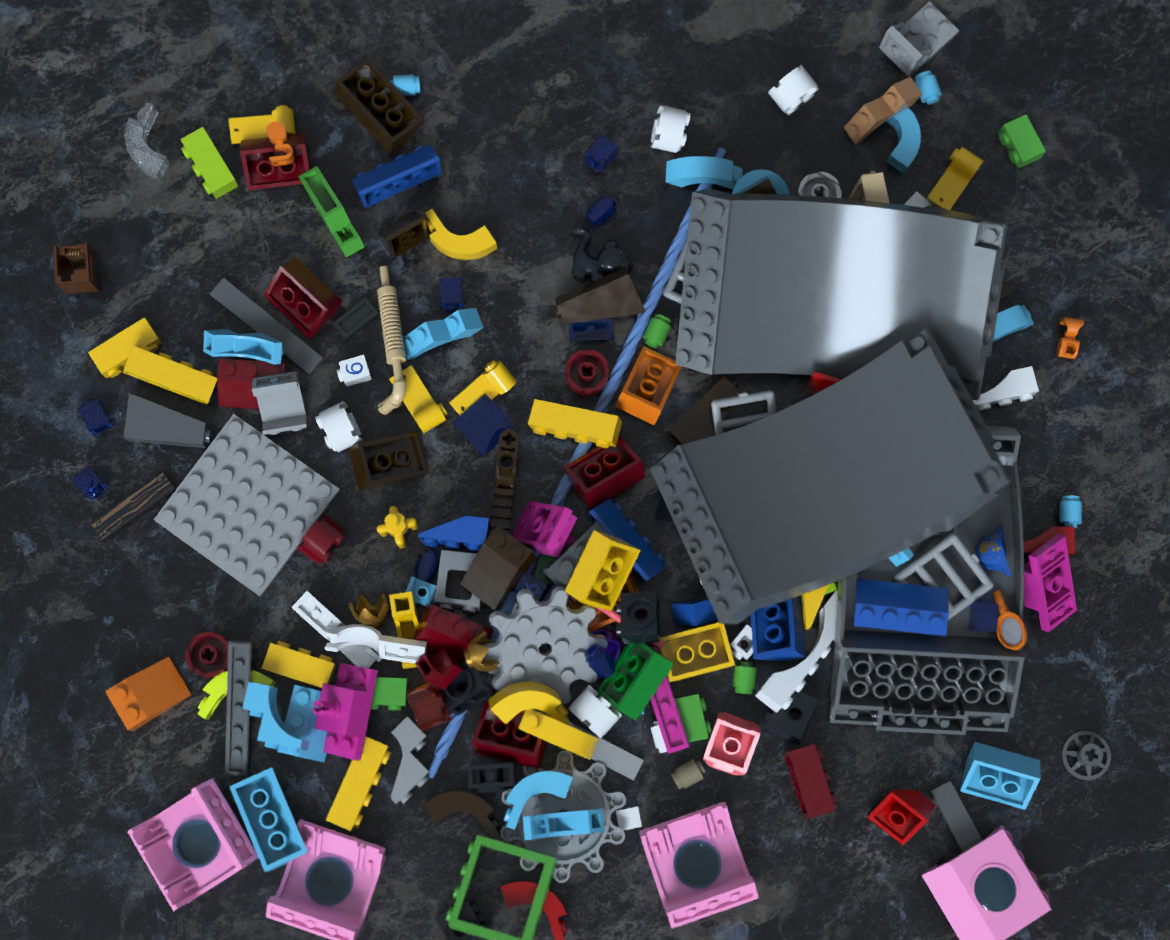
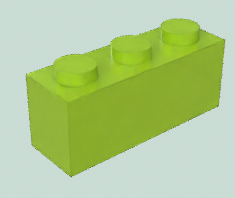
M203 127L180 139L184 145L181 150L187 159L192 158L195 163L192 165V168L198 177L203 176L205 182L202 185L208 195L213 193L217 199L238 187L237 182Z

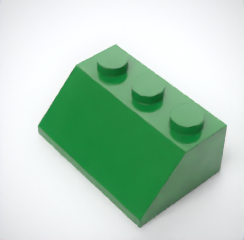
M647 643L628 644L597 692L618 711L637 720L652 696L657 692L664 678L669 674L674 663Z

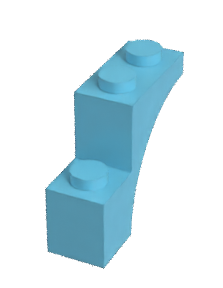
M477 309L457 310L443 320L424 322L403 337L406 359H414L432 348L457 339L471 337L484 328Z
M229 329L204 330L203 352L213 357H243L271 364H281V357L283 356L282 342L266 334H237Z
M248 682L242 709L250 710L249 715L262 718L257 740L265 742L264 747L278 749V745L286 746L285 751L298 754L300 749L308 751L309 741L303 740L291 733L280 718L277 708L278 688Z

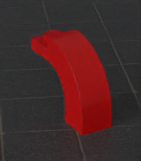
M520 880L501 885L507 909L521 904H533L539 883ZM549 889L543 911L548 916L554 939L565 940L563 934H567L564 920L559 921L558 917L567 915L561 900Z

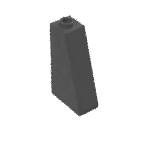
M129 394L123 436L127 441L207 448V443L211 442L212 430L209 429L206 423L136 395Z

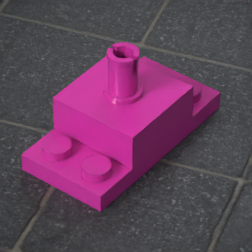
M528 501L511 536L539 554L558 558L562 548L568 547L576 539L569 534L577 517L572 515L573 511L566 507Z
M1057 534L1029 555L1030 561L1024 564V606L1038 611L1041 630L1046 632L1051 631L1077 611L1066 536Z
M340 663L336 685H322L320 700H316L313 703L318 708L312 707V710L317 715L314 728L327 731L324 753L361 761L378 670Z

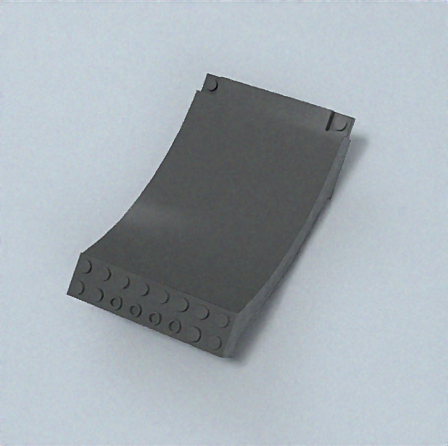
M708 188L692 192L675 364L710 375L736 373L812 375L813 372H818L836 378H845L882 355L901 340L909 341L924 328L930 330L948 365L955 367L972 400L977 401L980 399L986 357L991 355L1005 270V268L1001 267L1007 225L991 222V219L934 206L922 208L866 200L802 195L729 194Z
M924 328L909 341L901 340L864 367L803 401L743 427L687 444H679L650 469L720 624H738L757 609L789 600L834 583L886 560L939 531L948 532L1000 495L998 491L1012 481L992 446L996 442L955 367L948 365L930 330Z
M987 425L996 442L992 446L1012 480L998 491L1000 495L950 531H939L909 547L914 556L896 567L888 558L851 576L838 580L835 647L830 689V723L874 725L878 731L966 735V730L1008 732L1010 718H1014L1025 657L1021 649L1010 650L1003 646L998 639L996 626H993V618L996 614L997 621L1001 614L998 612L999 609L992 593L1001 590L1009 612L1015 613L1023 621L1024 546L1021 495L1017 468L1021 436L1015 427ZM1003 524L1006 557L1011 576H1007L998 570L984 568L979 563L992 580L994 586L948 620L946 636L853 626L852 616L856 578L895 582L894 576L951 533L957 534L970 553H974L977 556L976 547L982 539L981 536L992 534L999 525ZM953 544L942 551V554L971 592L982 585V582ZM935 558L923 565L939 587L948 588V599L953 605L964 598ZM916 571L905 579L908 584L927 586Z

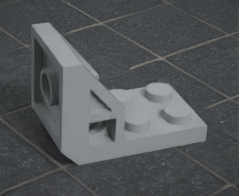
M929 1L908 22H901L891 26L886 31L879 48L910 77L957 35L959 30Z

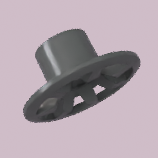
M1081 731L1071 735L1065 741L1062 749V760L1065 768L1074 777L1082 780H1093L1101 777L1107 771L1111 761V752L1107 742L1100 735L1090 731ZM1081 735L1090 736L1087 744H1083L1077 737ZM1094 738L1098 739L1104 748L1094 744ZM1074 739L1078 750L1067 751L1069 743ZM1103 752H1106L1105 765L1101 762L1103 759ZM1066 755L1077 757V761L1072 767L1069 766ZM1083 765L1085 766L1087 776L1079 775L1074 770ZM1092 766L1102 768L1100 772L1091 776Z

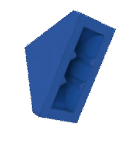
M709 598L672 602L675 625L698 626L718 619Z

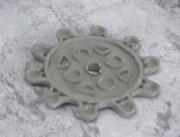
M563 586L554 588L551 597L544 602L537 601L531 590H520L517 594L519 608L516 613L508 615L502 611H494L489 617L490 624L499 630V638L493 643L483 645L489 647V651L483 659L496 660L501 665L499 673L492 679V686L496 690H501L518 682H537L554 689L559 694L561 704L569 703L572 697L570 684L573 681L582 679L588 683H593L598 679L599 672L589 663V657L594 652L605 650L609 643L605 635L592 634L588 630V624L597 615L596 607L585 604L579 609H571L567 605L569 594L565 592L566 588ZM548 643L551 645L550 651L540 653L539 647L542 644Z
M566 750L561 751L557 755L556 766L550 770L573 777L566 798L564 799L550 793L533 795L524 804L515 830L504 825L500 831V835L505 841L520 840L525 844L527 850L556 858L557 864L553 877L559 883H564L569 879L570 869L577 862L584 863L593 873L600 872L604 866V862L599 855L600 846L606 842L621 844L625 839L623 829L613 825L610 818L614 810L620 809L625 805V795L621 792L606 793L602 790L601 781L606 774V767L602 763L596 762L587 771L580 772L574 767L573 755ZM523 766V772L526 777L534 773L546 771L541 767L537 769ZM509 788L508 791H503L501 798L504 804L513 808V804L505 802L512 790ZM602 808L605 832L525 840L524 816L557 813L563 809L577 811ZM522 857L520 859V865L526 871L533 870L539 863Z

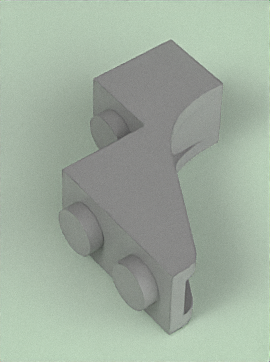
M408 716L391 732L402 748V761L391 794V799L395 804H398L400 801L404 804L413 795L410 791L416 785L420 788L429 779L427 776L429 770L412 753L414 750L418 752L427 743L425 739L428 736Z

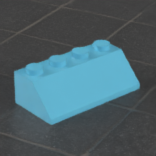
M272 767L230 786L265 872L279 868L308 852Z

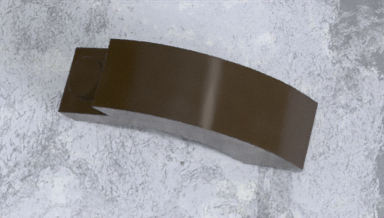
M450 791L437 795L423 804L436 824L451 813L463 811L474 815L491 839L500 835L498 831L501 828L494 817L491 819L488 817L494 811V808L476 794L466 791Z

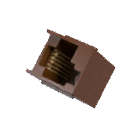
M87 242L83 245L61 247L54 245L55 284L66 294L99 291L97 253Z

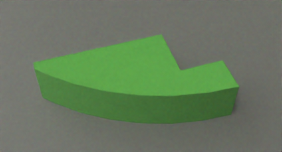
M316 166L298 176L345 257L364 248L365 246L360 236L351 224L342 204L319 168Z

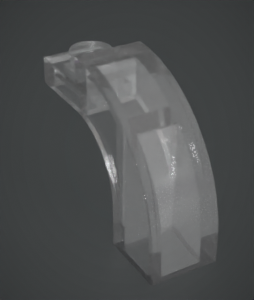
M146 102L144 108L142 107L138 112V120L129 117L125 128V143L131 158L138 168L147 176L161 182L171 163L166 156L148 147V133L159 112L154 105Z

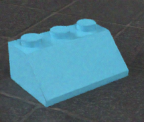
M294 685L284 725L295 736L309 741L308 751L300 749L299 754L285 751L286 746L279 745L277 752L325 763L327 753H324L323 750L327 731L314 728L317 715L312 710V707L318 708L313 703L316 700H320L321 691Z
M974 742L967 757L960 791L1025 810L1041 779L1040 760Z

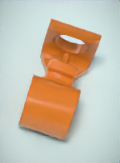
M272 122L267 127L268 138L275 144L276 152L283 151L286 155L269 157V160L273 166L291 164L295 155L292 147L289 144H285L288 141L286 129L282 123Z
M1062 317L1060 324L1065 325L1067 330L1064 331V337H1061L1058 341L1056 356L1075 359L1080 345V341L1075 339L1079 329L1084 325V320Z

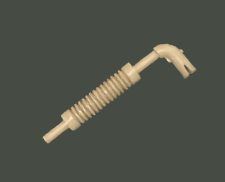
M381 266L379 269L382 287L377 290L386 360L388 364L393 365L395 379L391 395L378 404V407H380L378 408L379 412L387 415L394 408H398L405 397L406 382L403 381L401 364L406 361L397 291L394 286H390L388 267Z

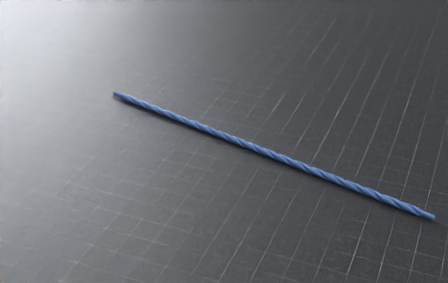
M719 147L714 157L723 158L726 150ZM700 183L696 191L707 188L711 189L713 184ZM691 205L685 213L677 235L673 239L664 262L651 286L650 293L644 301L646 312L638 314L636 323L632 327L623 346L622 353L618 357L609 376L608 383L595 406L594 411L607 413L610 402L614 398L623 379L624 372L628 368L637 349L638 342L647 328L652 312L661 298L666 282L672 274L679 254L684 248L688 239ZM588 441L587 444L579 443L569 463L588 453L593 442ZM566 473L557 487L551 505L563 507L567 494L573 486ZM533 551L537 559L508 594L500 610L503 613L510 615L515 602L518 603L517 594L520 590L524 589L526 582L529 581L537 564L539 553ZM495 627L492 629L494 630L491 636L492 643L499 638V630ZM467 711L459 716L454 713L451 714L448 725L443 731L434 751L435 756L428 769V777L434 779L442 760L446 759L450 745L453 743Z

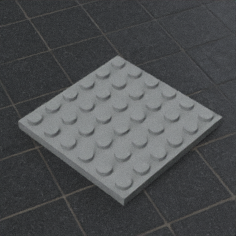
M233 414L154 518V521L262 597L297 550V546H300L303 542L302 538L313 523L320 519V515L326 511L340 492V489Z

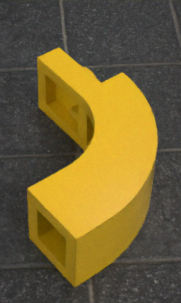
M433 209L425 213L426 226L432 233L429 235L430 241L443 254L459 260H474L484 257L497 249V243L485 225L471 234L455 235L443 226Z
M412 591L389 595L392 617L395 621L398 638L413 639L419 624V618ZM402 662L403 669L417 667L415 663Z
M514 683L499 690L488 700L490 710L505 724L518 713L527 709L544 711L551 718L567 725L570 724L567 716L569 712L561 704L559 694L554 689L541 683Z
M532 709L525 711L518 727L522 731L589 760L599 741L594 736Z

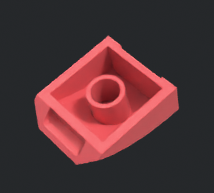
M718 712L702 760L709 767L732 775H745L761 734V727L753 721L745 720L727 712Z

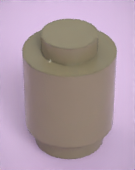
M691 759L675 768L671 776L679 789L683 787L686 789L704 779L702 774L706 772L700 761L695 762L694 759Z

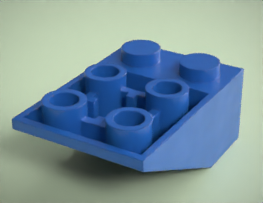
M464 516L421 532L418 537L426 547L438 548V545H445L446 549L459 551L460 547L469 549V552L478 553L483 543L489 537L490 521L489 518Z

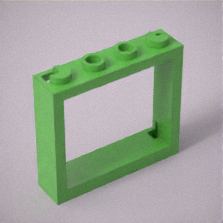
M477 835L476 840H472L469 845L468 854H471L468 863L464 862L461 870V876H464L461 885L457 884L453 898H456L454 908L450 907L447 913L446 920L449 921V927L488 940H533L557 864L556 858ZM482 846L545 864L522 939L459 920Z

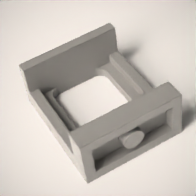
M441 550L435 606L449 612L453 609L461 610L465 614L480 612L481 600L474 594H472L470 600L445 597L448 571H468L477 554Z

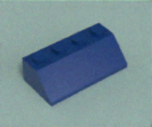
M422 145L408 155L402 154L397 156L394 161L388 164L381 163L377 165L374 170L368 173L361 172L352 179V182L365 209L441 175V163L431 145Z
M608 499L589 512L588 518L592 523L597 522L608 535L622 539L641 550L632 567V572L645 586L665 570L664 563L666 561L659 552L654 553L651 550L650 546L652 544L645 535L640 536L637 533L636 529L638 527L631 518L626 519L623 516L622 512L624 510L619 503Z
M856 578L852 616L853 626L946 636L949 614L948 588Z
M801 595L757 609L751 614L754 659L790 661L806 658Z

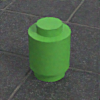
M656 314L654 318H651L643 335V338L646 340L645 343L653 348L663 346L671 329V320L660 314Z
M740 662V666L735 665L733 681L735 693L753 694L757 676V668L753 667V663Z

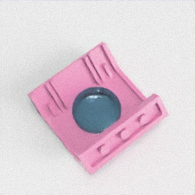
M213 778L196 786L188 796L128 831L173 911L193 901L259 858Z
M725 801L639 831L641 842L671 928L759 898L752 876L750 877L738 845Z
M300 819L297 827L308 852L287 864L276 895H271L268 900L266 917L331 940H356L367 916L386 856H384L386 848Z
M1003 825L995 828L985 839L955 858L939 866L930 867L922 875L960 940H1005L1052 910L1047 894L1039 887L1035 874L1027 867L1023 854L1017 850L1011 834L1005 830Z

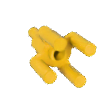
M391 506L389 508L390 514L384 520L385 524L378 525L377 532L382 537L387 536L389 533L395 538L397 546L403 549L406 547L403 535L407 532L408 528L417 530L419 525L416 519H405L396 506Z

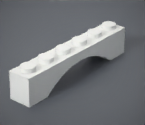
M1033 367L1010 371L995 388L980 394L979 400H973L978 411L990 409L993 404L999 403V406H1006L1011 404L1012 400L1020 399V402L1033 399V396L1039 391Z
M838 590L831 595L819 611L818 636L808 657L793 668L773 673L755 695L776 713L781 708L787 709L793 701V698L790 696L794 691L799 692L806 684V681L803 680L807 674L811 676L819 666L816 663L820 657L824 659L832 649L829 647V644L832 640L835 641Z

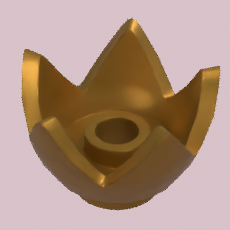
M385 593L380 595L374 606L362 594L358 597L356 609L352 603H348L351 613L358 623L374 628L380 626L389 608Z
M483 631L470 641L468 650L464 651V655L470 668L475 667L478 671L490 672L497 670V665L500 663L496 660L483 659L489 651V647L483 645L492 643L491 639H481L486 635V631Z

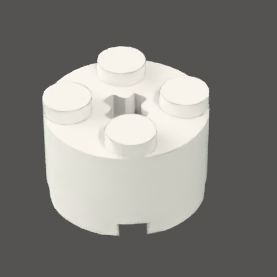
M800 65L799 68H795L779 81V86L777 88L773 87L768 94L781 110L789 116L798 109L802 101L806 103L819 88L803 66Z
M660 105L657 111L660 114V118L655 119L652 130L651 148L674 153L680 152L681 147H684L687 134L683 132L685 126L689 124L690 113H687L685 110Z
M826 172L807 175L801 181L796 195L817 196L819 194L821 197L841 198L842 196L838 180Z
M344 401L319 412V416L315 417L320 429L323 428L327 434L324 437L327 446L337 452L363 441L359 437L361 432L353 414H347L345 410L348 406Z
M588 685L568 709L598 737L602 738L622 714L613 706L610 708L611 704L601 695L596 698L599 693Z

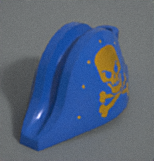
M1002 524L992 534L981 536L982 539L977 544L976 553L980 560L979 563L984 568L998 570L1007 576H1011L1007 563Z

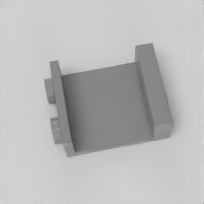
M297 371L253 378L252 391L254 397H257L263 422V435H275L283 431H299L302 428H307V415Z

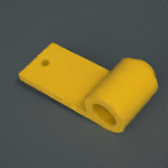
M280 105L272 111V115L229 118L231 144H240L241 140L268 137L267 127L272 122L282 123L287 135L296 134L293 110L286 105Z
M964 147L960 150L957 148L954 150L949 158L952 160L951 164L927 197L928 201L939 208L948 210L952 208L983 163L982 159Z
M493 360L484 367L485 371L449 402L464 422L471 419L498 394L506 393L516 384L517 380L501 361L496 362Z
M411 365L402 371L403 381L406 382V393L403 402L423 434L446 421L444 416L447 415V412L441 403L437 405ZM394 376L389 378L393 385L395 383Z

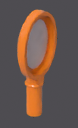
M997 590L992 595L999 609L998 612L1001 614L996 621L998 639L1006 648L1019 650L1025 645L1027 639L1025 624L1018 615L1009 612L1001 590Z

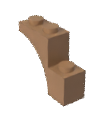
M911 77L895 83L882 97L864 104L846 124L844 129L856 145L862 142L885 121L912 106L922 93Z

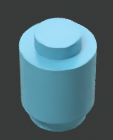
M931 71L918 74L915 77V84L922 93L920 96L922 103L930 105L939 101L942 93L935 75H932Z
M413 74L393 75V80H389L404 97L415 96V94L420 93L419 76H414Z
M1062 496V501L1059 502V523L1064 524V527L1077 528L1078 524H1082V502H1080L1079 496Z

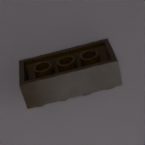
M369 58L336 80L334 94L390 155L406 144L425 121Z

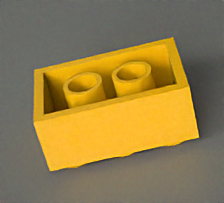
M593 530L565 592L581 603L612 612L641 550L622 539Z
M719 622L660 638L665 642L663 648L659 649L660 653L674 663L667 675L669 683L735 665L725 626Z

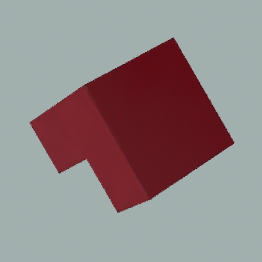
M444 648L434 658L423 653L415 662L425 681L443 690L463 670L453 653Z

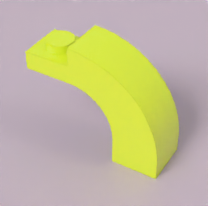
M252 670L251 682L274 687L276 681ZM227 671L213 678L203 689L210 694L208 698L204 697L198 706L200 711L197 714L204 719H210L222 699L227 695Z

